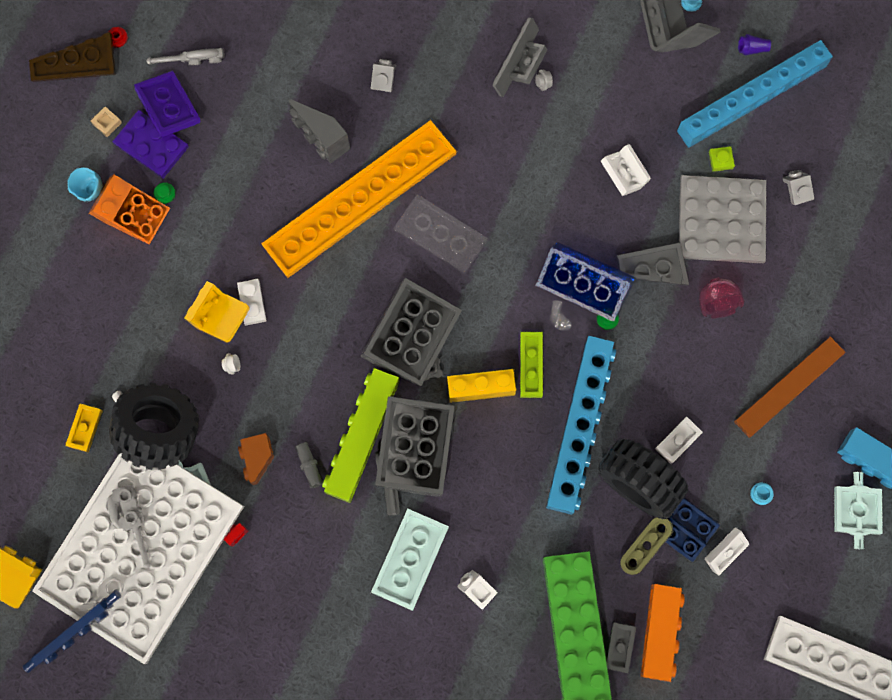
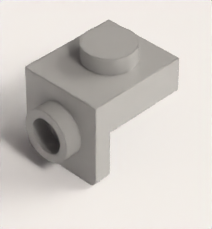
M379 59V62L373 64L371 89L392 92L396 65L392 64L391 60Z
M801 170L789 172L788 176L782 177L783 182L788 184L791 204L797 205L814 200L809 174Z

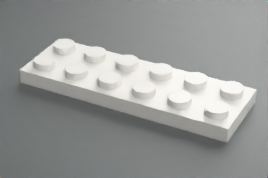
M778 616L764 660L861 700H892V661L785 617Z

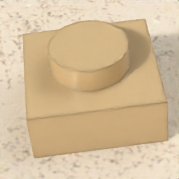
M106 107L91 120V123L106 137L122 123Z

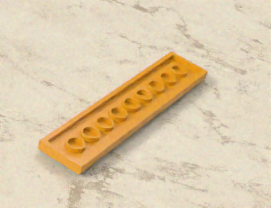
M430 120L261 244L285 276L289 278L455 156L456 150Z

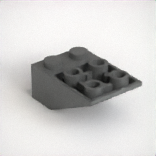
M292 99L288 101L291 108L289 113L293 117L291 118L292 122L298 129H303L305 132L304 137L310 144H315L318 148L316 151L322 160L327 159L331 164L350 150L348 135L334 117Z

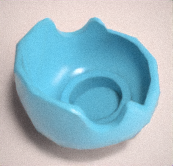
M82 167L76 168L70 174L68 190L77 199L90 202L101 193L103 187L101 177L95 171Z

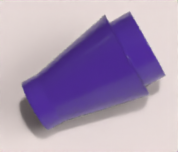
M748 34L741 36L738 42V51L744 55L769 52L771 49L770 39H763Z

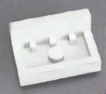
M630 144L625 145L621 151L605 156L601 160V163L622 196L641 189L651 179Z

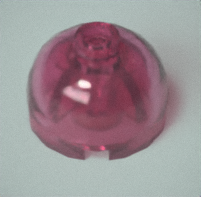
M714 278L702 288L699 296V305L703 316L706 317V314H708L713 319L727 317L736 313L735 308L739 305L742 308L745 302L739 286L731 280Z

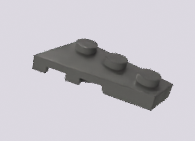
M680 243L616 256L621 278L689 285Z

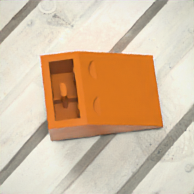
M112 175L109 177L89 214L128 235L150 244L170 208L118 176Z

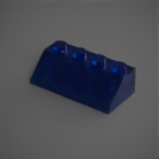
M557 242L549 251L536 286L614 322L636 278Z

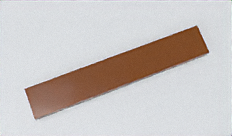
M830 336L734 422L748 438L752 437L846 352Z

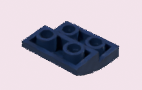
M684 497L673 514L668 518L673 525V532L666 543L693 562L719 528L720 524ZM664 524L659 529L661 533L666 529Z

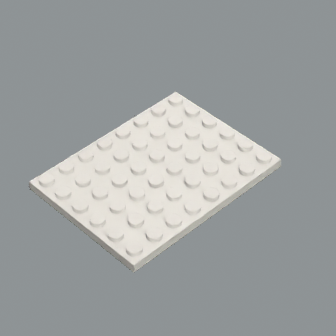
M119 454L32 592L78 621L97 604L102 602L103 598L109 596L114 590H118L122 597L113 603L114 606L107 611L110 615L99 623L95 621L90 626L92 631L143 664H147L244 506L178 464L173 467L168 465L166 469L158 470V467L148 470L144 466H133V462H126L121 458L122 454ZM130 484L135 488L139 507L142 508L141 515L145 519L144 525L141 526V535L149 563H151L148 569L143 567L144 563L135 533H133L132 529L123 531V529L116 528L111 522L107 507V500L113 494L112 490ZM116 503L119 516L122 518L124 514L121 504Z

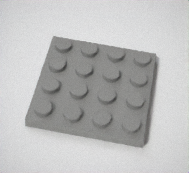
M682 175L680 178L679 243L683 258L765 263L766 180Z

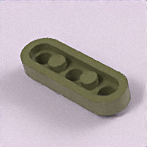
M657 517L654 518L621 559V567L624 572L630 575L640 573L673 532V525L668 518L663 520ZM660 524H664L666 527L663 533L658 530ZM646 541H649L651 543L650 550H646L644 548V543ZM631 559H635L637 561L636 567H632L630 565Z

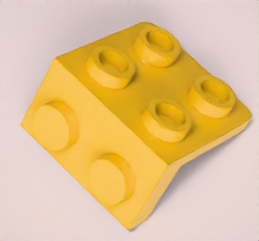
M207 281L199 291V295L193 305L188 309L185 319L197 329L228 343L232 340L250 307L246 303L224 294L214 284Z
M5 545L4 548L0 547V600L13 608H19L42 572V569L35 566L37 562L26 556L24 558L16 555L17 551Z

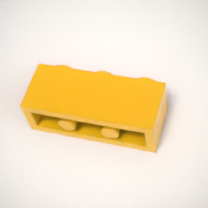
M513 369L447 376L450 403L514 396L516 392Z

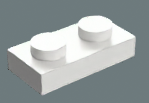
M259 279L237 283L240 301L250 307L244 318L245 326L266 322Z
M686 417L655 449L672 464L703 432Z
M735 527L709 553L705 561L712 571L719 576L748 547L749 542L742 531Z

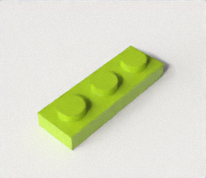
M521 332L520 398H542L543 332Z

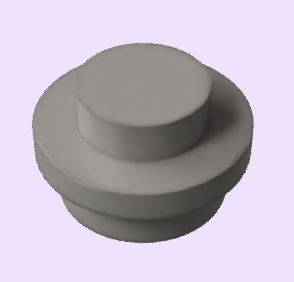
M544 69L539 70L535 77L536 85L542 91L551 88L553 82L550 71H545Z

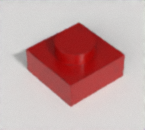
M241 523L237 526L233 524L223 540L229 546L234 547L249 530Z

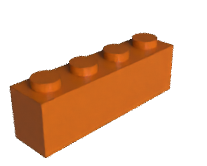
M658 584L651 585L640 677L671 682V678L676 675V663H673L674 654H677L679 650V640H676L677 630L680 631L682 625V617H679V609L683 608L685 598L684 594H681L682 588Z

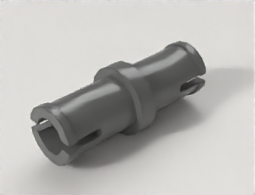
M308 442L297 445L295 450L302 464L300 468L305 472L310 488L321 486L323 481L317 468L318 462L314 460Z

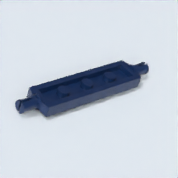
M114 590L109 596L103 598L102 602L92 608L39 653L35 654L23 665L25 672H31L32 669L44 662L48 665L58 657V651L61 649L65 651L75 643L74 638L78 635L82 637L92 630L91 624L95 621L99 623L110 614L107 611L114 606L113 603L122 597L120 592Z

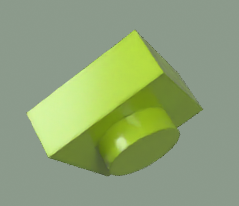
M731 147L710 149L709 156L712 171L729 170L735 167Z

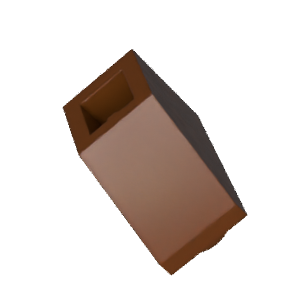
M267 433L240 440L241 446L238 447L241 459H245L246 467L243 468L246 481L249 480L252 485L258 484L274 458L270 438Z

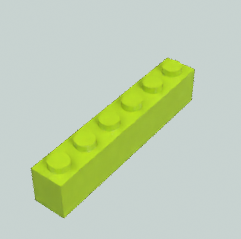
M375 368L372 374L368 373L364 385L367 386L364 394H359L356 402L358 406L356 414L352 413L348 421L349 431L347 434L344 433L340 440L339 446H342L339 455L335 454L331 466L334 468L331 475L327 474L322 487L325 488L324 492L326 494L351 503L385 419L388 396L394 397L400 382L399 377Z

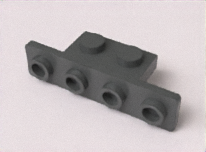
M529 17L525 25H523L508 57L504 60L500 72L494 79L493 87L501 97L505 96L512 81L530 84L547 52L545 45L533 43L539 31L533 18Z

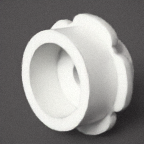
M228 353L225 359L222 360V367L225 372L234 374V372L240 370V360L236 354L231 355Z

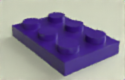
M173 71L134 84L137 95L161 137L200 123L199 115Z
M139 110L112 141L114 145L162 179L189 148L187 143L174 134L161 137L151 118Z

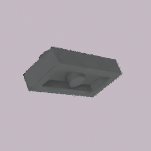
M612 623L606 657L607 669L624 673L629 672L636 627Z

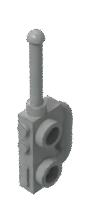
M222 48L183 52L177 56L149 57L147 63L151 65L152 63L180 60L181 62H189V65H200L201 60H209V63L222 62L221 58H225V54Z
M130 484L112 490L113 494L107 500V507L111 522L116 528L123 529V531L132 529L133 533H135L144 563L143 567L148 569L151 563H149L141 535V526L144 525L145 519L141 515L142 508L139 507L135 488ZM116 503L121 504L124 514L122 518L119 516Z

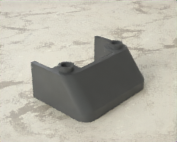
M640 0L649 44L654 51L667 52L696 47L721 32L720 28L702 23H697L687 28L681 0Z

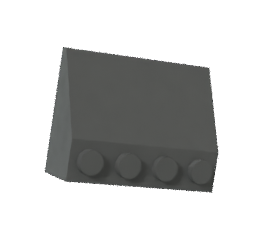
M405 278L398 286L360 357L418 386H422L462 310Z
M388 396L375 486L436 497L443 495L454 406Z

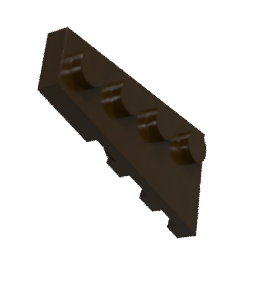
M108 32L103 34V36L85 40L83 43L71 45L57 52L53 51L30 59L31 81L41 82L116 75L112 33Z

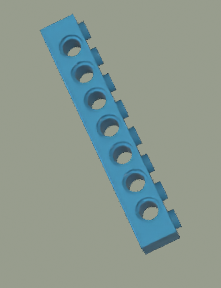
M820 40L683 120L677 132L689 148L824 69L833 56Z
M588 336L548 497L547 509L571 515L574 513V510H579L581 497H578L580 488L584 489L586 476L583 475L585 467H589L592 454H588L589 446H594L597 434L593 432L594 425H599L602 413L598 411L600 403L604 404L607 391H604L603 387L605 382H609L611 370L608 369L609 362L614 361L616 349H613L614 342L592 336ZM592 359H601L603 362V366H594L592 364ZM591 378L595 379L598 383V387H589L587 384V380ZM582 400H590L593 403V408H584ZM584 420L588 424V429L580 430L577 427V421ZM572 442H580L583 445V450L580 452L574 451L571 446ZM570 462L575 463L578 466V472H568L566 465ZM563 484L572 486L573 493L571 495H565L562 492L561 486Z

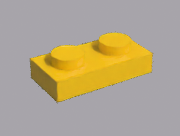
M79 404L65 446L89 453L103 411Z

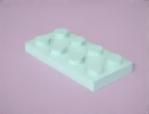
M407 509L371 593L413 611L449 526Z

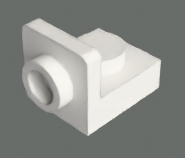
M473 570L466 573L457 586L482 610L497 594Z

